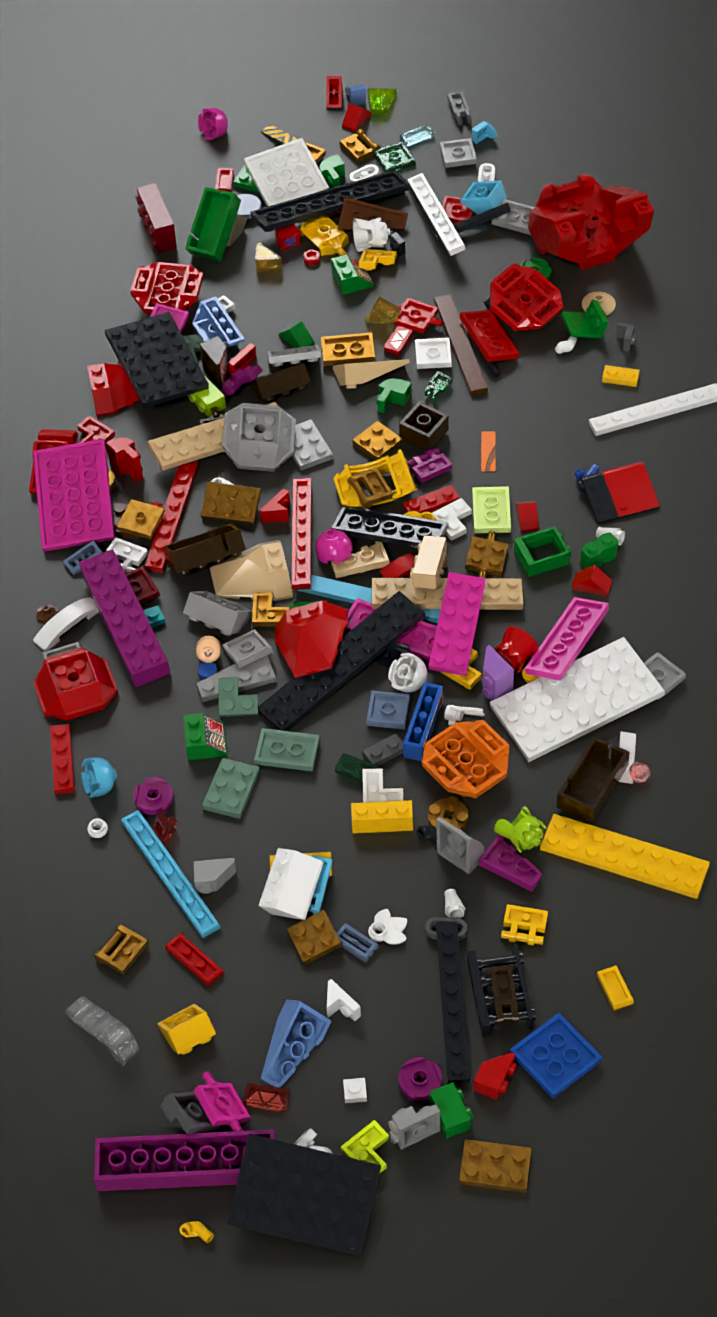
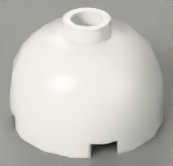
M403 653L400 655L402 656L401 658L395 659L392 662L388 678L392 682L393 688L405 693L415 692L426 681L427 668L419 657L411 653Z

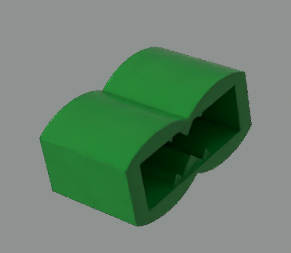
M605 533L599 536L596 541L585 544L581 548L580 564L585 569L593 565L600 568L603 563L614 560L618 553L619 540L611 533Z

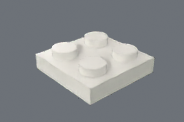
M449 338L415 340L417 369L452 367Z

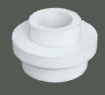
M96 818L89 823L87 830L91 837L100 838L107 833L108 826L105 821Z

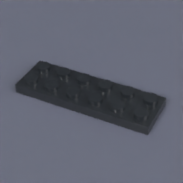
M343 505L331 529L345 532L350 537L418 548L419 543L423 541L424 535L444 537L448 525L447 522Z

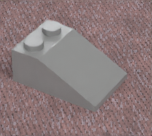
M438 817L436 819L437 854L470 874L477 867L479 859L484 854V846L479 841L466 835L464 831L455 828Z

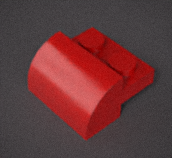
M120 437L106 442L110 467L121 477L127 473L137 483L143 480L141 456L135 450L134 441L129 438Z

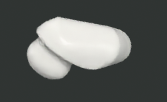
M570 336L567 341L559 342L555 347V351L558 354L570 352L574 348L577 338Z

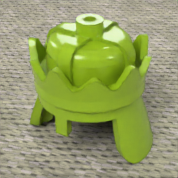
M524 806L512 823L505 819L498 820L495 824L494 832L510 839L521 853V849L530 850L534 846L537 847L541 844V839L544 835L542 829L545 830L546 826L536 817H533L528 808Z

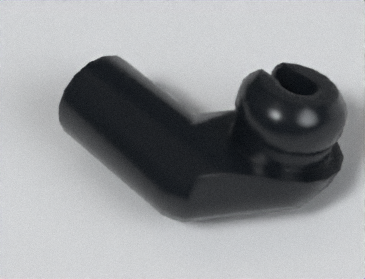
M417 827L416 834L419 838L433 840L437 845V829L435 827Z

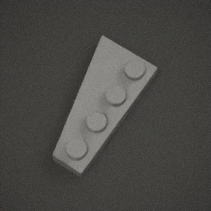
M267 655L240 669L236 664H233L198 682L197 688L202 702L219 698L218 678L238 677V692L276 682V677Z

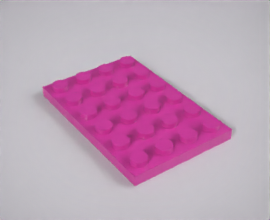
M104 439L33 451L42 550L45 552L86 545L93 540L95 543L114 540L115 532Z

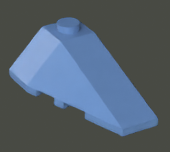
M286 999L277 1018L261 1080L276 1089H280L296 1071L298 1064L310 1055L309 1052L315 1045H319L322 1042L331 1020L301 1001Z

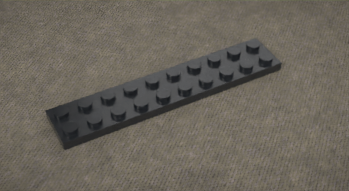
M395 170L250 211L251 218L265 232H271L278 228L288 227L295 223H302L305 220L316 219L319 216L329 215L342 210L345 197L366 203L373 202L380 198H387L391 195L410 190V184Z
M398 591L343 636L342 642H339L337 647L338 653L332 669L298 678L293 677L259 705L258 712L277 730L288 731L391 646L393 642L397 641L426 617L425 612Z

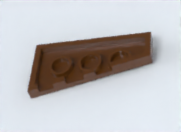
M345 197L337 230H353L354 218L370 221L371 219L381 217L380 222H385L387 229L404 231L408 213Z

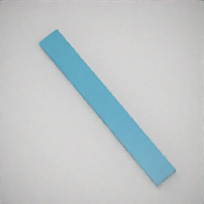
M311 575V589H298L301 592L348 603H354L356 598L372 603V588ZM422 609L426 616L422 620L438 623L441 609Z
M137 810L122 818V824L202 939L219 930V923L140 811Z

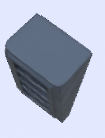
M93 540L63 562L72 575L81 572L78 563L79 559L86 560V556L91 558L101 554L102 551ZM75 562L77 566L73 567L71 563Z

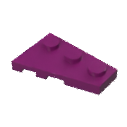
M498 835L481 856L478 865L532 892L541 881L543 873L526 858H522L516 852L517 849L512 845L509 846L504 841V838Z

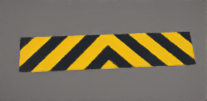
M272 125L261 130L285 144L297 140V138Z

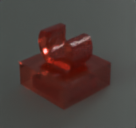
M164 813L158 814L155 818L153 830L161 842L169 841L170 835L176 832L174 826L178 825V822L174 817L167 819Z

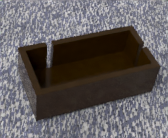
M232 523L163 546L168 567L176 574L179 573V575L189 572V569L195 567L197 569L206 567L207 563L212 561L214 563L221 562L227 555H231V557L242 554V551L246 550L240 529Z
M593 736L568 776L567 781L564 782L559 790L556 808L593 824L627 769L630 752L613 745L610 759L608 758L610 743Z

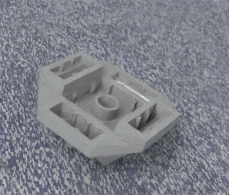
M242 403L225 413L222 449L234 461L233 463L238 469L274 472L293 455L296 419L279 406Z

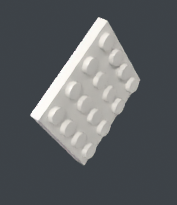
M303 138L244 158V164L267 207L329 189Z

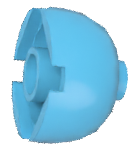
M93 757L84 759L82 767L85 766V772H81V778L86 794L90 792L91 795L89 797L93 798L110 792L114 781L117 779L116 770L103 758Z

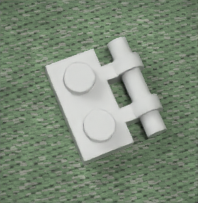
M116 537L106 550L113 549L117 558L124 561L123 564H120L125 573L135 570V568L131 567L132 564L140 566L148 555L146 548Z

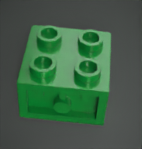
M591 300L586 313H561L563 321L572 337L602 338L609 324L598 300Z

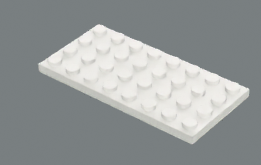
M622 637L575 660L561 681L540 677L491 701L490 707L528 762H531L664 696L665 691L627 640Z

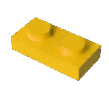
M605 365L602 382L637 387L640 370Z

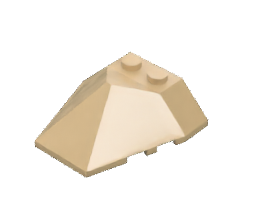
M279 540L260 543L241 552L242 554L230 557L210 567L215 594L222 598L240 599V597H251V600H253L254 593L272 592L273 601L293 598L288 567L282 544Z

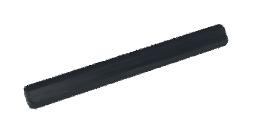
M504 203L456 223L453 226L457 233H461L511 211L508 203ZM435 232V240L437 242L442 241L437 232Z

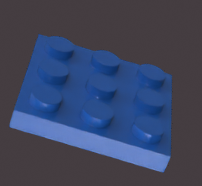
M557 1013L510 1049V1053L515 1054V1060L552 1099L602 1062V1056L560 1013Z

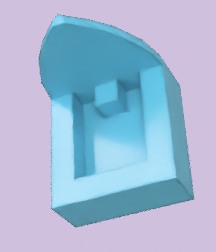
M486 121L472 128V142L475 144L486 137L496 138L498 136L492 125Z

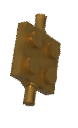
M492 531L488 532L487 539L472 536L465 569L479 573L478 577L486 578V575L502 576L508 544L494 541L496 536L494 531L492 536Z

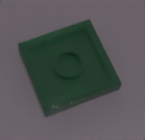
M403 142L374 151L375 158L385 172L398 171L416 165V160Z

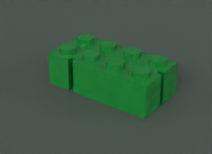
M205 187L190 231L199 240L189 235L185 249L193 256L221 262L241 199L235 193L223 190L220 192L218 189Z

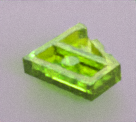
M368 88L367 95L371 113H387L397 96V89Z

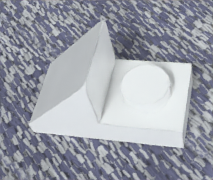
M330 979L327 990V1017L329 1018L340 1009L345 1017H350L353 1021H356L361 1017L360 1005Z

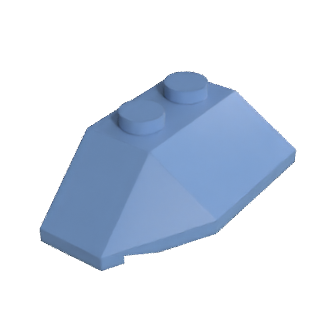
M217 297L200 302L192 324L203 342L216 336L222 342L225 341L228 347L245 341Z

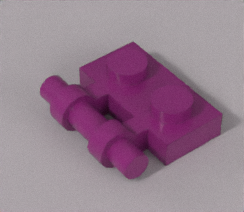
M438 448L429 449L424 454L416 455L407 461L408 467H412L413 474L421 483L452 470V463L443 453L440 454Z

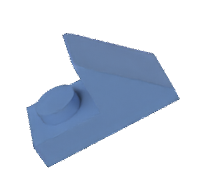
M366 85L345 88L346 94H349L351 104L356 106L366 104Z

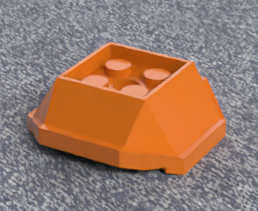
M484 720L455 722L425 743L422 767L447 792L455 793L462 797L478 798L507 777L509 744Z

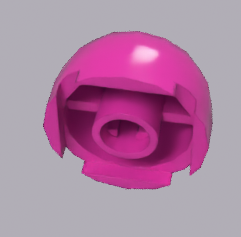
M217 108L203 109L202 114L198 116L199 130L206 135L203 137L207 140L221 138L228 128L226 115Z
M328 529L316 541V555L320 562L328 564V561L334 560V563H339L352 555L353 547L351 540L345 532L340 530Z

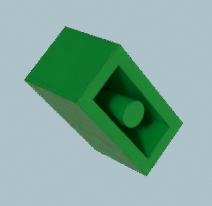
M453 1082L429 1091L431 1106L436 1104L440 1110V1126L446 1139L470 1130L471 1120H473L470 1108H465L463 1104L464 1096L462 1091L456 1089Z

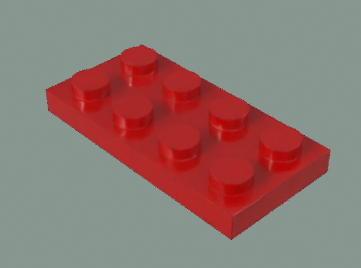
M491 310L461 312L460 320L487 362L518 359L520 353Z

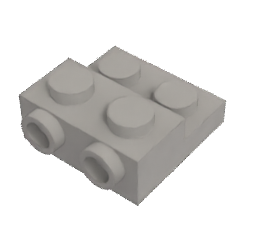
M437 1105L425 1106L418 1113H415L412 1106L396 1111L392 1115V1120L388 1122L391 1129L389 1136L394 1144L397 1143L402 1150L439 1132L440 1110Z

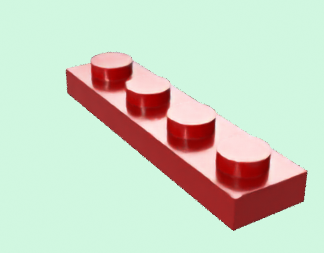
M70 725L50 726L55 794L75 792Z

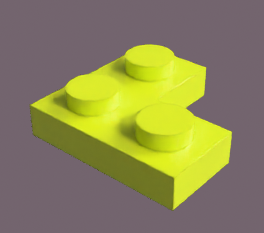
M373 1120L343 1144L341 1151L346 1157L381 1165V1173L387 1168V1164L375 1153V1150L389 1139V1135Z

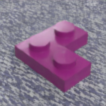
M259 365L248 366L245 369L239 368L232 373L231 379L226 380L222 384L223 387L219 391L224 396L232 395L243 383L253 381L263 370Z

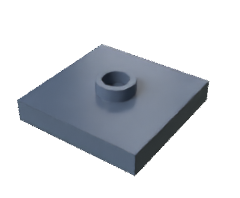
M371 691L366 726L405 729L410 694Z

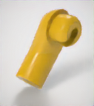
M199 1221L186 1222L179 1229L182 1236H199L206 1243H209L214 1237V1234Z

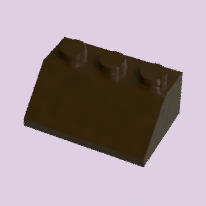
M304 363L292 365L255 378L249 382L259 400L264 399L265 402L275 399L274 395L277 394L281 396L290 394L291 389L296 388L298 391L307 388L306 384L311 383Z

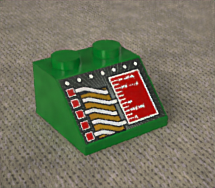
M347 254L331 258L332 275L342 295L374 287L368 271L359 268V260Z
M204 713L183 715L188 761L227 756L224 722Z

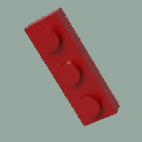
M450 485L404 502L403 509L406 513L410 511H417L421 514L423 512L431 513L460 499V496L454 487Z

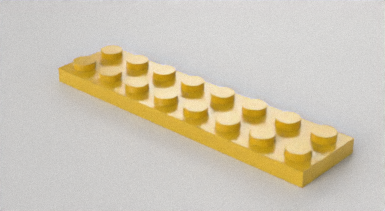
M553 814L540 845V850L695 899H698L710 865L709 861L557 814Z

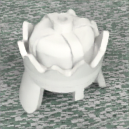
M381 217L371 219L370 221L354 218L353 237L358 252L370 247L384 248L383 244L387 243L390 229H387L385 222H380Z

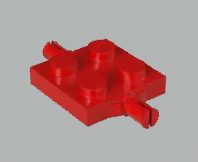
M407 298L400 306L391 303L388 306L389 311L397 313L393 318L394 325H401L422 334L432 324L440 327L443 325V320L435 318L438 313V307L411 298Z

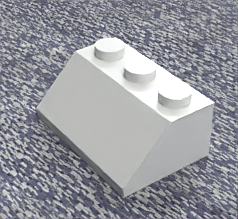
M278 848L258 906L271 915L305 920L324 862L295 850Z

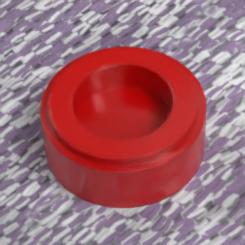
M308 250L303 255L304 262L307 265H316L320 262V253L316 250Z

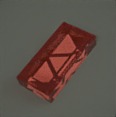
M247 1083L242 1103L248 1107L286 1113L290 1089Z

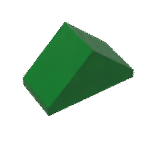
M302 321L291 324L279 333V337L295 348L315 344Z

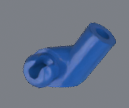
M593 464L586 472L583 469H577L574 475L579 481L580 477L597 473L600 468L598 465Z

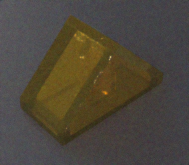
M256 243V272H280L282 270L281 257L261 243Z
M379 296L367 314L365 321L395 323L401 309Z

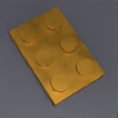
M372 332L321 337L324 366L375 362Z
M207 482L201 517L255 525L261 489Z
M465 1139L459 1184L526 1193L531 1148Z

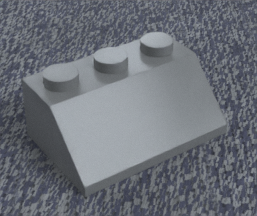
M208 591L190 592L183 611L184 614L189 616L190 620L196 622L200 620L205 623L206 627L212 629L216 627L221 630L222 634L228 636L239 633L252 617V610Z

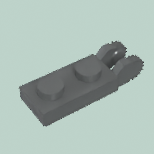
M463 91L447 94V99L458 126H462L461 117L464 116L466 117L467 124H472L470 109Z

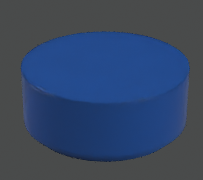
M203 662L198 667V675L202 680L217 673V666L213 662Z

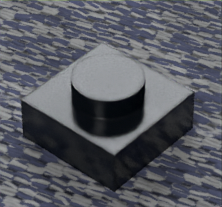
M397 232L391 234V249L397 251L399 256L404 255L405 241Z

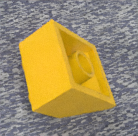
M192 1004L157 1023L170 1047L178 1055L189 1053L192 1051V1047L199 1043L205 1044L212 1039V1036L216 1035L207 1012L196 1004Z

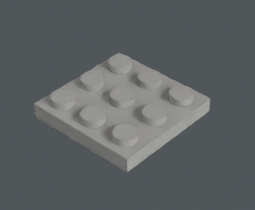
M318 345L267 351L269 364H273V366H281L283 362L289 361L290 364L301 363L300 360L307 359L308 362L318 361V358L321 357V350Z

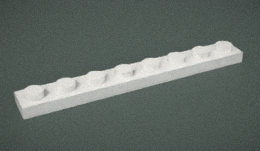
M423 173L408 179L413 192L450 256L465 250L464 243Z
M717 383L589 419V426L594 435L598 436L717 402Z

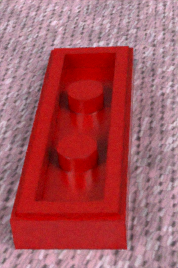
M179 933L165 945L168 952L208 987L224 974L223 970L182 933Z

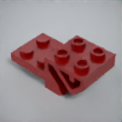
M41 429L37 435L38 440L33 444V451L76 444L78 433L76 430ZM34 459L29 485L30 494H37Z

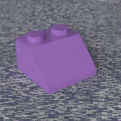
M488 645L483 666L482 692L487 699L493 701L513 691L514 669Z

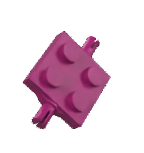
M210 1071L203 1073L202 1078L206 1085H197L193 1092L212 1126L229 1125L233 1132L243 1131L239 1123H247L250 1115L231 1083L216 1082Z

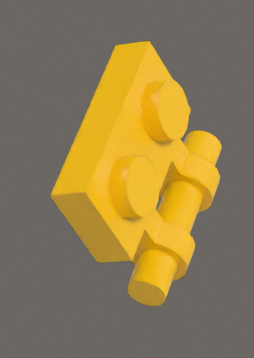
M507 904L503 926L511 927V930H502L501 938L509 939V942L514 943L521 941L527 942L528 945L532 946L534 944L543 945L544 937L536 936V932L545 933L548 911ZM517 930H529V934L518 933Z

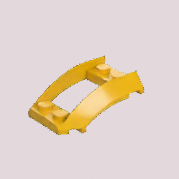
M401 449L391 457L387 455L366 464L348 466L346 464L344 465L345 469L340 474L337 473L333 478L341 503L344 506L362 507L359 496L347 480L352 475L377 468L381 475L390 472L396 489L392 491L393 497L391 499L373 505L396 500L417 490L408 467V462Z

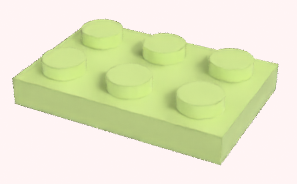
M509 486L472 487L474 534L488 533L489 531H492V533L493 531L496 533H511Z

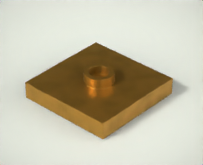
M131 499L117 525V530L151 540L165 514V508Z

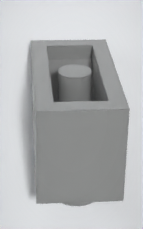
M235 858L194 861L196 892L206 894L218 891L236 873Z

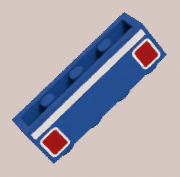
M424 682L403 742L404 758L422 761L424 745L431 738L443 702V686Z

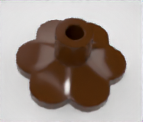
M51 604L44 605L37 609L38 614L36 618L38 621L46 624L59 610Z

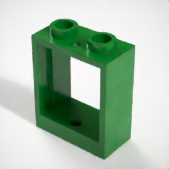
M555 526L514 539V552L528 577L569 565L570 556L572 555L571 549L568 545H565L562 533H559ZM553 543L558 554L537 561L533 560L528 550Z

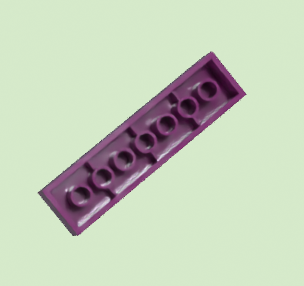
M111 549L78 562L82 577L135 688L171 674L167 658L114 550Z
M254 1130L96 1138L94 1182L97 1191L237 1185L249 1134L276 1140L275 1131Z

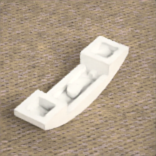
M87 597L62 609L41 628L34 637L33 642L45 652L60 642L59 636L86 617L89 620L99 612L94 600L91 597Z

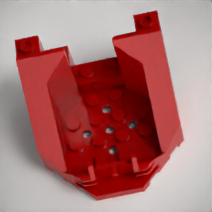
M587 174L577 176L578 180L568 184L566 182L558 187L556 184L551 183L543 187L536 207L530 212L527 228L541 254L545 255V252H549L555 256L578 263L579 268L583 270L614 261L620 252L650 230L654 209L647 193L623 186L602 187L592 176Z

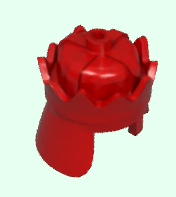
M509 626L506 629L502 642L494 648L517 674L521 671L525 661L534 656L539 649L537 642L529 633L514 626Z

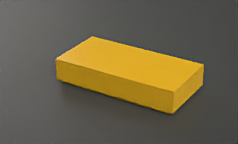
M617 965L597 972V978L613 1010L634 1003Z

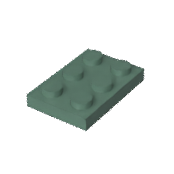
M262 728L254 764L313 772L320 735Z
M222 758L203 801L202 809L240 819L260 773V767Z

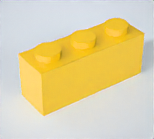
M412 800L351 803L353 833L413 831Z

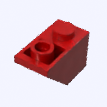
M511 1052L482 1062L474 1079V1091L496 1100L499 1099L501 1093L505 1094L509 1085L507 1080L510 1075H514L517 1068L515 1054Z

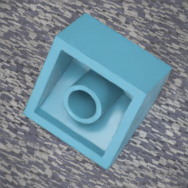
M501 180L473 182L460 201L475 213L480 214L500 206L503 200L507 198Z

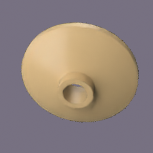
M605 292L589 293L582 300V308L585 312L591 300L599 301L606 316L611 314L616 307L615 299Z

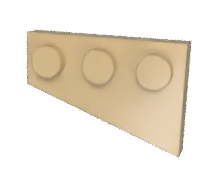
M375 541V544L370 547L367 545L361 547V551L355 554L351 553L352 555L345 561L339 563L331 561L336 578L380 569L390 564L383 543Z

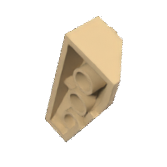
M409 359L341 364L334 365L333 370L340 386L346 385V389L357 388V384H363L410 362Z

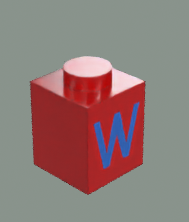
M294 224L275 229L276 241L281 250L300 245L301 231Z

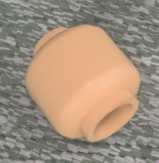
M213 636L200 638L196 645L197 657L205 663H212L219 658L221 653L219 641Z

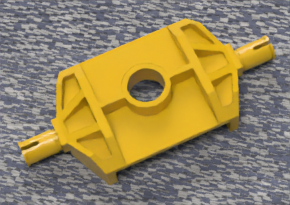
M327 215L305 220L300 228L301 235H306L320 249L321 256L336 253L340 256L348 255L343 250L349 243L348 235L343 230H337L338 226Z

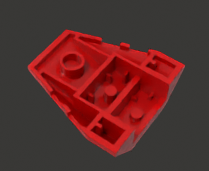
M101 363L87 366L97 417L118 413L119 409L127 405L131 407L134 405V402L139 401L121 364Z
M318 601L285 611L275 627V642L295 678L332 669L338 653L337 647L339 642L343 640L342 634L344 629H347L348 626L347 609L325 601Z

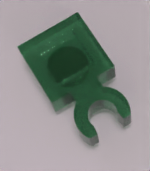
M437 371L428 381V386L425 388V396L432 393V399H436L439 391L444 393L450 386L452 377Z

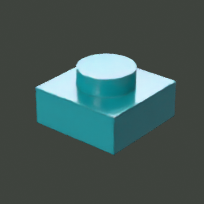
M158 605L143 610L151 628L166 623L165 617Z

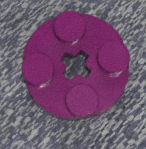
M150 777L145 779L144 783L138 784L135 787L133 798L137 810L141 813L155 815L168 812L169 807L173 803L174 794L172 787L167 784L166 780L159 777ZM153 793H156L158 797L152 799L149 796H152Z
M412 1058L404 1063L399 1072V1088L410 1101L428 1100L429 1091L441 1087V1070L433 1061L431 1063L426 1058ZM418 1075H420L421 1078H426L422 1083L416 1082L415 1080H417Z

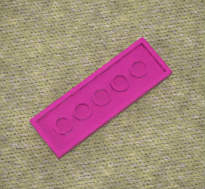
M448 573L428 670L462 676L467 675L486 578Z
M574 597L525 667L526 674L561 681L608 612L609 604Z
M356 598L348 611L347 629H344L345 632L351 631L376 610L372 609V603ZM420 621L401 636L397 642L410 646L411 654L430 661L437 626Z

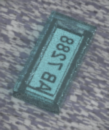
M426 124L401 134L400 140L409 148L434 138L435 133Z

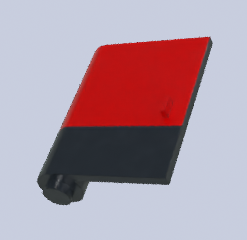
M642 461L582 476L577 481L579 492L588 496L598 524L660 508L646 467Z

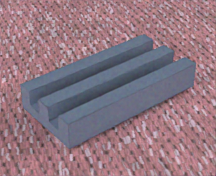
M346 923L336 933L342 944L341 947L364 962H367L369 957L374 954V951H377L379 948V944ZM344 931L348 932L349 934H351L352 936H354V937L357 938L358 940L362 941L363 943H365L366 945H368L370 948L368 949L367 947H365L364 945H362L361 943H359V941H357L356 939L351 938L350 936H348L347 934H345Z

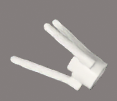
M448 705L445 710L444 719L449 720L448 725H452L457 721H461L464 714L485 716V714L482 713V708Z

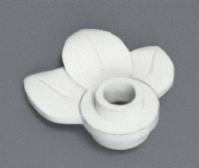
M388 909L381 910L375 915L374 923L369 927V937L377 942L385 941L391 945L401 944L406 941V936L402 932L406 928L407 919L391 917Z

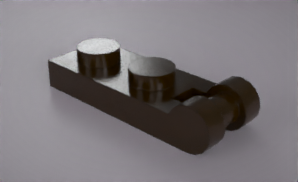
M512 966L490 967L497 1024H504L505 1021L519 1022ZM510 1008L511 1012L503 1013L502 1009Z

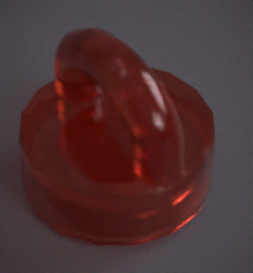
M637 761L629 767V774L634 781L643 782L649 777L650 770L647 764Z

